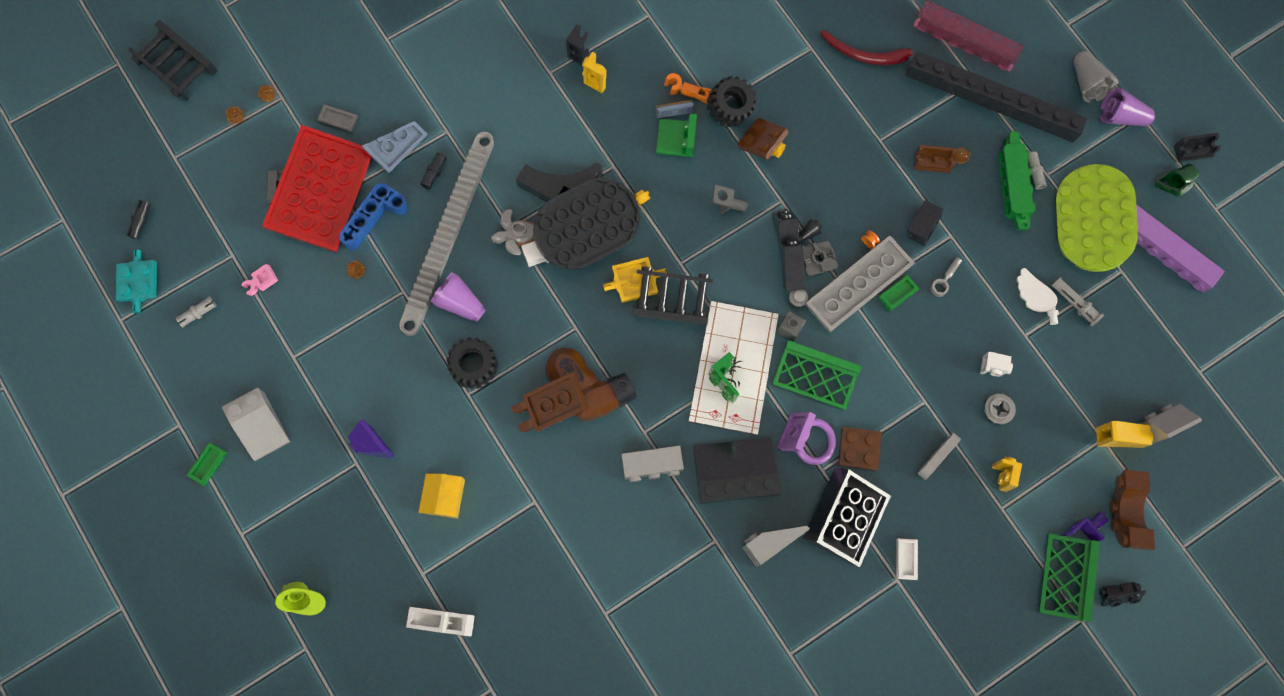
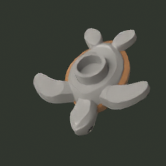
M508 209L502 214L500 219L501 225L506 231L496 232L491 237V240L496 244L506 241L505 248L513 255H520L521 251L518 247L534 242V223L526 220H518L512 223L513 211Z

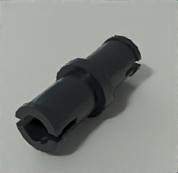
M436 153L431 165H428L426 168L427 172L423 180L420 182V185L427 190L431 189L436 177L440 176V170L447 160V157L442 153Z
M138 200L135 213L131 215L130 219L132 221L126 236L139 240L143 224L147 222L146 216L151 206L150 203Z

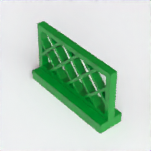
M788 340L772 384L846 410L862 366ZM787 353L795 356L798 364L788 368L785 362ZM810 361L813 362L816 370L806 374L802 364ZM799 365L804 376L794 380L790 369ZM826 367L830 368L834 374V377L828 380H824L820 370ZM787 371L792 381L787 384L778 382L780 374ZM818 372L822 382L812 386L808 376ZM843 374L852 376L850 384L845 387L842 386L838 378ZM806 378L810 388L804 391L799 390L796 381ZM836 378L840 389L831 393L826 382ZM824 384L828 395L819 397L816 395L814 388ZM841 390L845 397L843 405L836 403L832 396Z
M1048 534L1039 613L1085 623L1091 622L1100 547L1099 541ZM1052 540H1060L1065 548L1056 553L1052 547ZM1075 543L1084 545V552L1078 557L1070 548ZM1065 550H1068L1074 557V560L1067 565L1059 556ZM1056 557L1063 567L1054 573L1049 565L1050 561ZM1075 561L1082 568L1081 573L1076 577L1068 568ZM1064 569L1072 577L1066 584H1063L1057 577V574ZM1052 577L1061 586L1053 593L1047 586V581ZM1073 581L1079 586V593L1075 596H1072L1066 588ZM1061 589L1070 598L1062 605L1054 596ZM1050 597L1059 606L1053 611L1044 609L1045 601ZM1073 601L1077 607V614H1068L1064 606Z

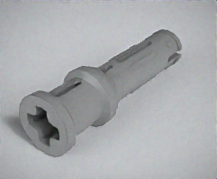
M1061 277L1052 285L1078 310V315H1082L1090 323L1091 327L1104 316L1103 313L1100 314L1092 307L1091 302H1086Z

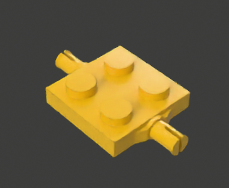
M646 257L612 266L614 281L603 284L604 291L616 289L621 303L639 299L642 274H637V269L641 270L642 266L651 267L649 258ZM665 268L655 271V272L667 273ZM650 275L648 296L658 294L656 278L661 276Z

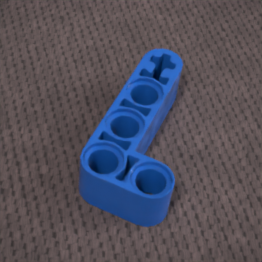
M379 183L374 186L341 231L339 238L343 245L349 250L357 249L386 209L396 215L405 214L408 210V204L404 196L386 184ZM387 192L384 197H379L381 193ZM396 202H402L400 206H394ZM371 207H376L374 211L368 212ZM365 222L363 226L357 227L358 223Z

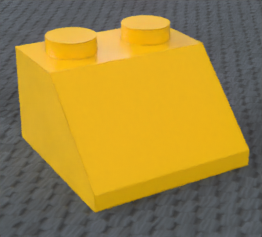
M426 474L418 513L458 519L465 479L460 476L447 474Z

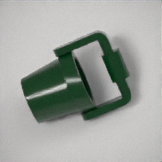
M1186 164L1156 179L1155 186L1174 196H1181L1193 187V182L1199 178V171L1193 164Z

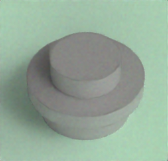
M805 290L791 291L789 301L795 307H802L808 301V294Z

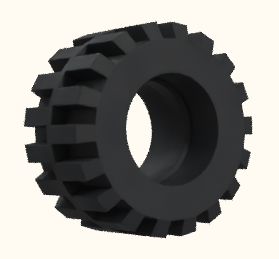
M728 76L727 79H721L710 91L707 98L709 103L707 110H711L709 114L711 117H715V122L720 121L722 126L727 124V127H732L733 125L736 127L753 113L757 97H754L756 94L755 90H751L752 85L746 84L747 80H740L738 76L734 79L733 76ZM724 95L735 97L739 103V109L729 107L724 100Z
M467 337L466 341L461 339L458 345L454 343L452 345L454 349L449 350V357H447L446 362L448 363V371L455 382L464 388L467 386L469 389H474V387L479 389L482 388L481 385L489 384L488 381L490 379L493 380V374L497 372L496 365H498L492 347L486 341H480L477 337L474 340L471 337ZM471 354L482 356L483 364L479 370L471 373L462 370L461 365L465 357Z

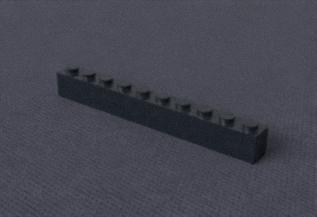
M919 51L915 52L905 74L909 78L1073 143L1082 134L1087 121L1086 117Z

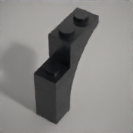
M596 162L585 170L568 175L547 174L525 164L516 178L517 186L548 202L550 199L588 180L603 178L604 174L602 173V165Z
M788 209L777 210V213H772V220L780 249L783 287L786 291L806 289L803 244L799 241L798 218Z

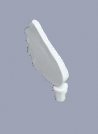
M1026 268L1021 269L1020 276L1017 277L1016 281L1019 284L1020 298L1026 301V307L1036 312H1047L1050 318V325L1058 324L1057 315H1059V311L1056 310L1057 296L1055 293L1036 279Z

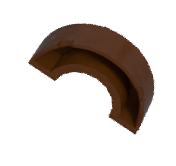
M1125 469L1120 476L1116 477L1113 501H1110L1109 510L1112 512L1111 531H1114L1118 543L1124 548L1155 550L1154 529H1148L1144 520V504L1150 492L1149 472Z

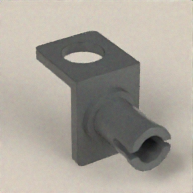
M719 185L714 186L712 202L720 205V214L725 213L729 209L741 212L746 211L747 201L734 198V189ZM719 191H723L725 193L721 197V200L718 198Z

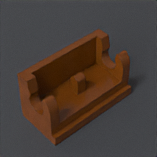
M919 145L914 153V170L951 173L955 165L953 158L956 154V148Z

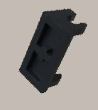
M576 24L566 39L567 57L582 66L584 59L589 54L588 48L584 52V43L588 38V32L580 38L581 26Z
M1211 133L1183 137L1174 145L1178 162L1214 157V154L1221 148V145L1215 146V141L1218 140L1219 134Z
M924 200L907 230V233L910 234L909 238L925 246L942 217L943 208Z

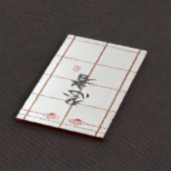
M711 301L689 422L758 435L778 314ZM728 352L734 356L731 370L724 376L740 394L734 403L724 399L721 395L722 390L710 382V376L708 375L711 366Z

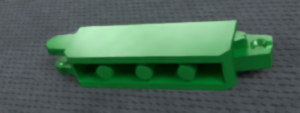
M1012 131L1005 138V147L998 154L1005 216L1009 220L1014 219L1017 231H1025L1030 228V216L1035 211V202L1032 200L1033 185L1030 184L1031 169L1028 167L1027 161L1029 152L1026 150L1025 143H1021L1019 133Z

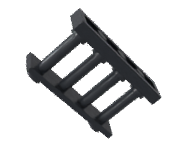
M159 19L154 24L159 30L157 32L158 35L139 53L130 47L128 50L133 55L131 59L139 66L141 64L168 85L171 88L170 92L178 99L182 97L185 101H188L189 98L183 91L202 72L205 73L207 71L213 76L217 69L207 58ZM167 39L171 41V46L152 64L145 60L162 41ZM182 50L184 52V56L165 75L157 70L176 51ZM195 61L197 63V67L178 86L170 81L189 62Z
M642 266L641 270L637 269V274H642L639 304H637V307L632 308V316L708 325L709 317L704 316L703 308L707 282L713 283V279L709 278L710 275L698 273V277L662 273L655 272L652 267ZM650 275L661 276L658 306H656L655 310L648 309V305H646ZM669 278L680 279L677 309L674 312L667 311L665 307ZM688 280L699 281L696 311H693V314H686V310H684Z

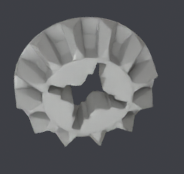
M994 394L985 402L984 412H986L987 419L1002 425L1014 418L1016 408L1010 397L1004 394ZM1001 404V409L1004 410V412L999 413V415H997L998 413L995 407H998Z

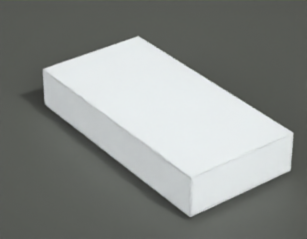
M896 539V579L918 580V540Z

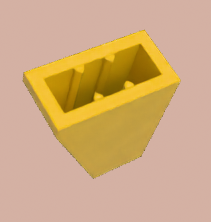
M1111 421L1096 427L1097 447L1144 448L1152 445L1153 433L1151 432L1150 425Z

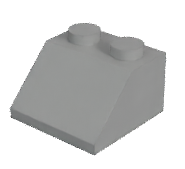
M1169 404L1160 409L1161 413L1156 414L1153 412L1145 416L1146 421L1140 424L1150 425L1151 432L1153 433V444L1201 422L1202 419L1181 404L1176 406Z

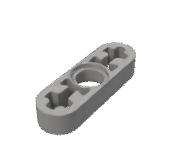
M954 432L950 434L920 468L917 474L926 480L960 442L961 438Z

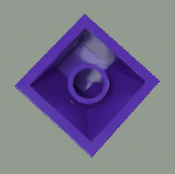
M363 419L359 421L348 436L351 441L349 446L355 453L360 452L366 456L386 458L394 456L372 426Z

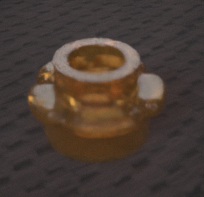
M262 85L259 88L260 90L257 92V95L262 101L271 102L275 99L276 93L273 86Z
M235 106L227 109L226 118H228L229 123L239 124L243 121L245 114L242 109Z
M965 147L958 148L954 156L955 163L963 164L967 162L971 152L967 151Z
M354 260L347 265V274L350 278L358 279L364 275L365 267L359 261Z

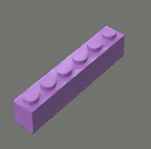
M1136 205L1138 222L1137 244L1145 248L1150 255L1162 261L1166 267L1174 270L1180 278L1191 283L1196 290L1204 293L1213 288L1225 271Z

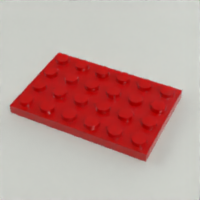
M301 125L262 227L337 253L341 243L340 233L350 219L372 157L361 147L362 145Z

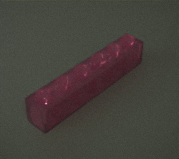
M928 0L924 3L913 25L921 31L932 34L937 39H942L954 47H959L967 53L976 55L985 62H990L997 65L1000 69L1009 72L1015 65L1024 47Z

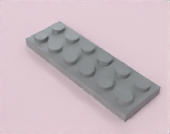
M888 236L807 301L805 306L830 333L912 267L915 262L891 236Z

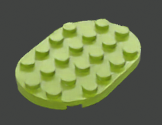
M1101 164L1083 166L1067 175L1060 184L1056 196L1058 244L1062 254L1066 259L1075 264L1076 267L1087 271L1102 272L1120 266L1132 255L1138 240L1136 195L1131 181L1118 169Z

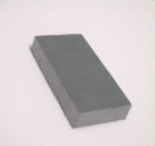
M324 104L317 121L318 123L353 134L359 116Z

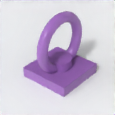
M811 412L790 413L777 448L782 451H796L797 455L804 462L811 465H820L832 457L836 447V437L832 427L824 420L815 418V414ZM812 426L822 428L828 437L827 450L819 457H811L803 449L805 442L809 438Z

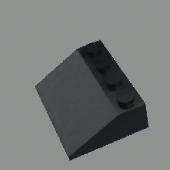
M770 438L693 446L700 504L773 497L781 494L779 476Z
M835 467L808 526L809 530L806 531L803 539L860 567L891 496L851 470Z

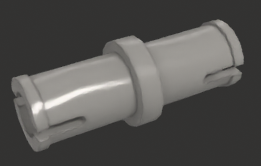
M1030 152L1027 161L1031 169L1035 189L1040 190L1047 187L1043 174L1044 167L1040 164L1038 153Z
M209 296L197 305L190 306L189 310L176 317L177 322L183 320L179 325L185 327V325L193 320L202 318L203 314L216 307L215 302H212L213 299Z

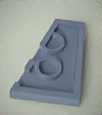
M413 121L361 147L389 174L428 134Z

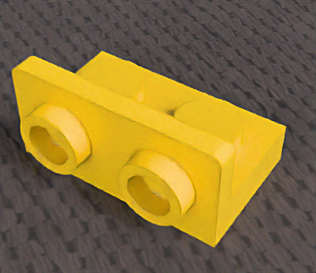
M592 52L589 57L586 56L582 64L584 67L582 73L584 84L603 93L606 89V69L602 65L596 64V53Z
M1004 457V459H1000L992 464L993 469L1003 471L998 477L999 490L1007 492L1018 487L1022 463L1016 462L1014 458Z

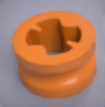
M870 230L861 237L862 242L870 249L875 248V244L880 243L879 237Z

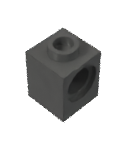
M789 311L777 333L794 342L806 320Z

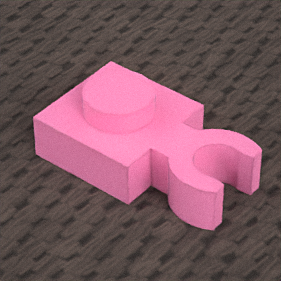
M265 264L251 274L253 277L251 281H244L242 286L247 288L251 285V289L246 293L253 296L257 293L258 288L264 291L276 283L278 279L270 265Z

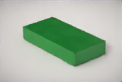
M907 274L879 295L878 299L890 312L917 292L919 287Z
M209 442L186 476L205 486L227 455V452Z

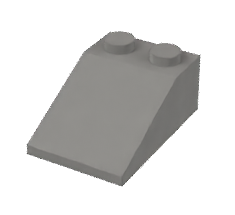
M259 388L222 407L229 423L254 461L290 442L265 392Z
M803 526L764 532L760 535L754 533L744 541L746 545L742 548L753 564L758 567L808 531L809 527Z

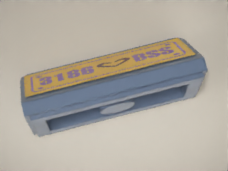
M687 100L655 106L656 116L659 119L692 113L693 101Z

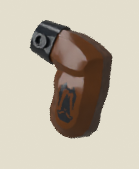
M564 347L556 349L545 364V374L550 382L575 372L589 407L588 410L574 415L581 422L606 416L637 397L635 389L625 372L607 378L606 381H598L595 374L587 367L584 357L575 349Z

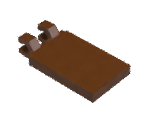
M571 372L522 395L524 401L511 407L513 414H521L528 411L530 415V420L518 425L520 432H527L534 428L536 432H539L589 409L575 372Z

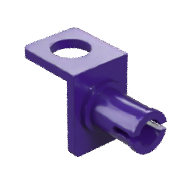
M1098 512L1091 521L1087 517L1076 521L1063 535L1069 536L1081 529L1090 540L1102 541L1105 537L1099 529L1109 521L1108 517L1102 519L1105 514Z

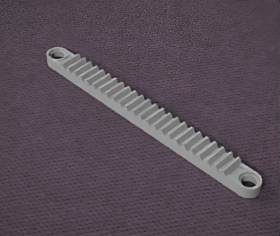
M488 132L477 134L471 149H469L466 162L463 164L461 174L458 176V181L455 183L452 195H450V201L447 203V208L444 210L441 222H439L436 235H434L431 247L425 256L422 269H420L417 281L414 283L413 290H411V296L405 305L399 326L401 331L407 336H413L420 330L493 150V136ZM487 138L490 142L487 146L480 145V140ZM413 321L415 327L412 330H406L404 327L406 322Z

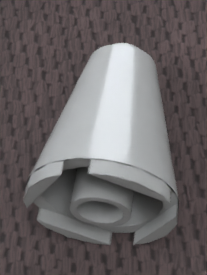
M1082 51L1075 56L1073 63L1084 101L1088 103L1092 99L1099 101L1105 98L1109 91L1115 90V84L1118 85L1119 83L1117 77L1090 52Z

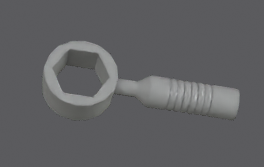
M955 257L945 272L944 279H937L931 284L930 290L934 296L942 297L948 292L949 285L946 281L952 277L962 262L960 258ZM935 284H942L945 288L944 292H937L934 287Z

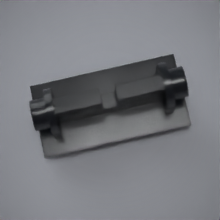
M1135 582L1120 584L1121 591H1119L1117 585L1104 586L1102 589H1099L1100 596L1105 599L1101 604L1102 607L1109 605L1110 607H1117L1122 603L1128 602L1129 604H1136L1141 601L1146 593V590L1141 591L1140 584Z

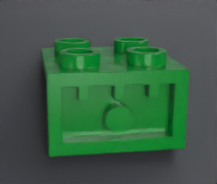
M690 114L689 120L685 121L660 119L656 153L692 157L697 114Z
M728 352L711 366L708 375L710 376V382L722 390L721 395L724 399L734 403L740 394L724 376L733 366L734 356Z

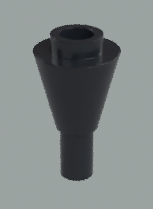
M810 219L800 231L799 241H806L822 234L821 224L816 219L814 221Z

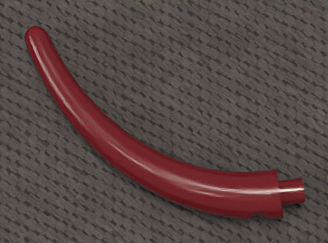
M822 30L820 33L839 52L868 64L894 65L908 61L909 56L913 55L911 48L906 50L903 47L885 53L865 52L842 43L826 30Z

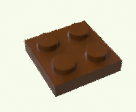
M758 118L737 145L743 151L768 160L789 132L785 127Z
M842 427L838 466L878 471L882 432Z

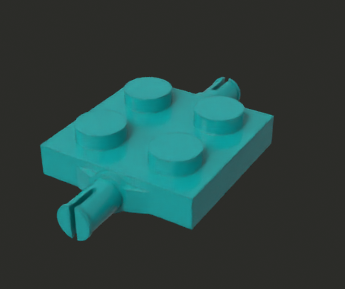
M138 249L133 250V261L116 264V301L132 302V313L135 314L141 313V302L157 298V262L154 260L142 261V250Z

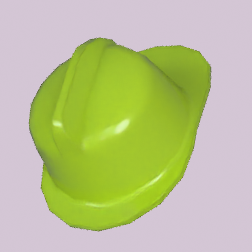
M291 582L283 585L282 592L276 597L275 604L281 611L301 615H315L325 608L326 601L320 593L309 590L303 582Z

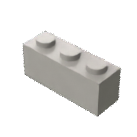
M680 446L622 454L625 480L629 479V482L641 481V477L657 479L662 474H668V477L678 476L684 470Z

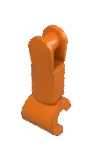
M671 73L666 77L664 86L673 85L670 95H676L681 91L680 94L709 104L707 98L711 89L687 82L682 84L681 77L676 73Z

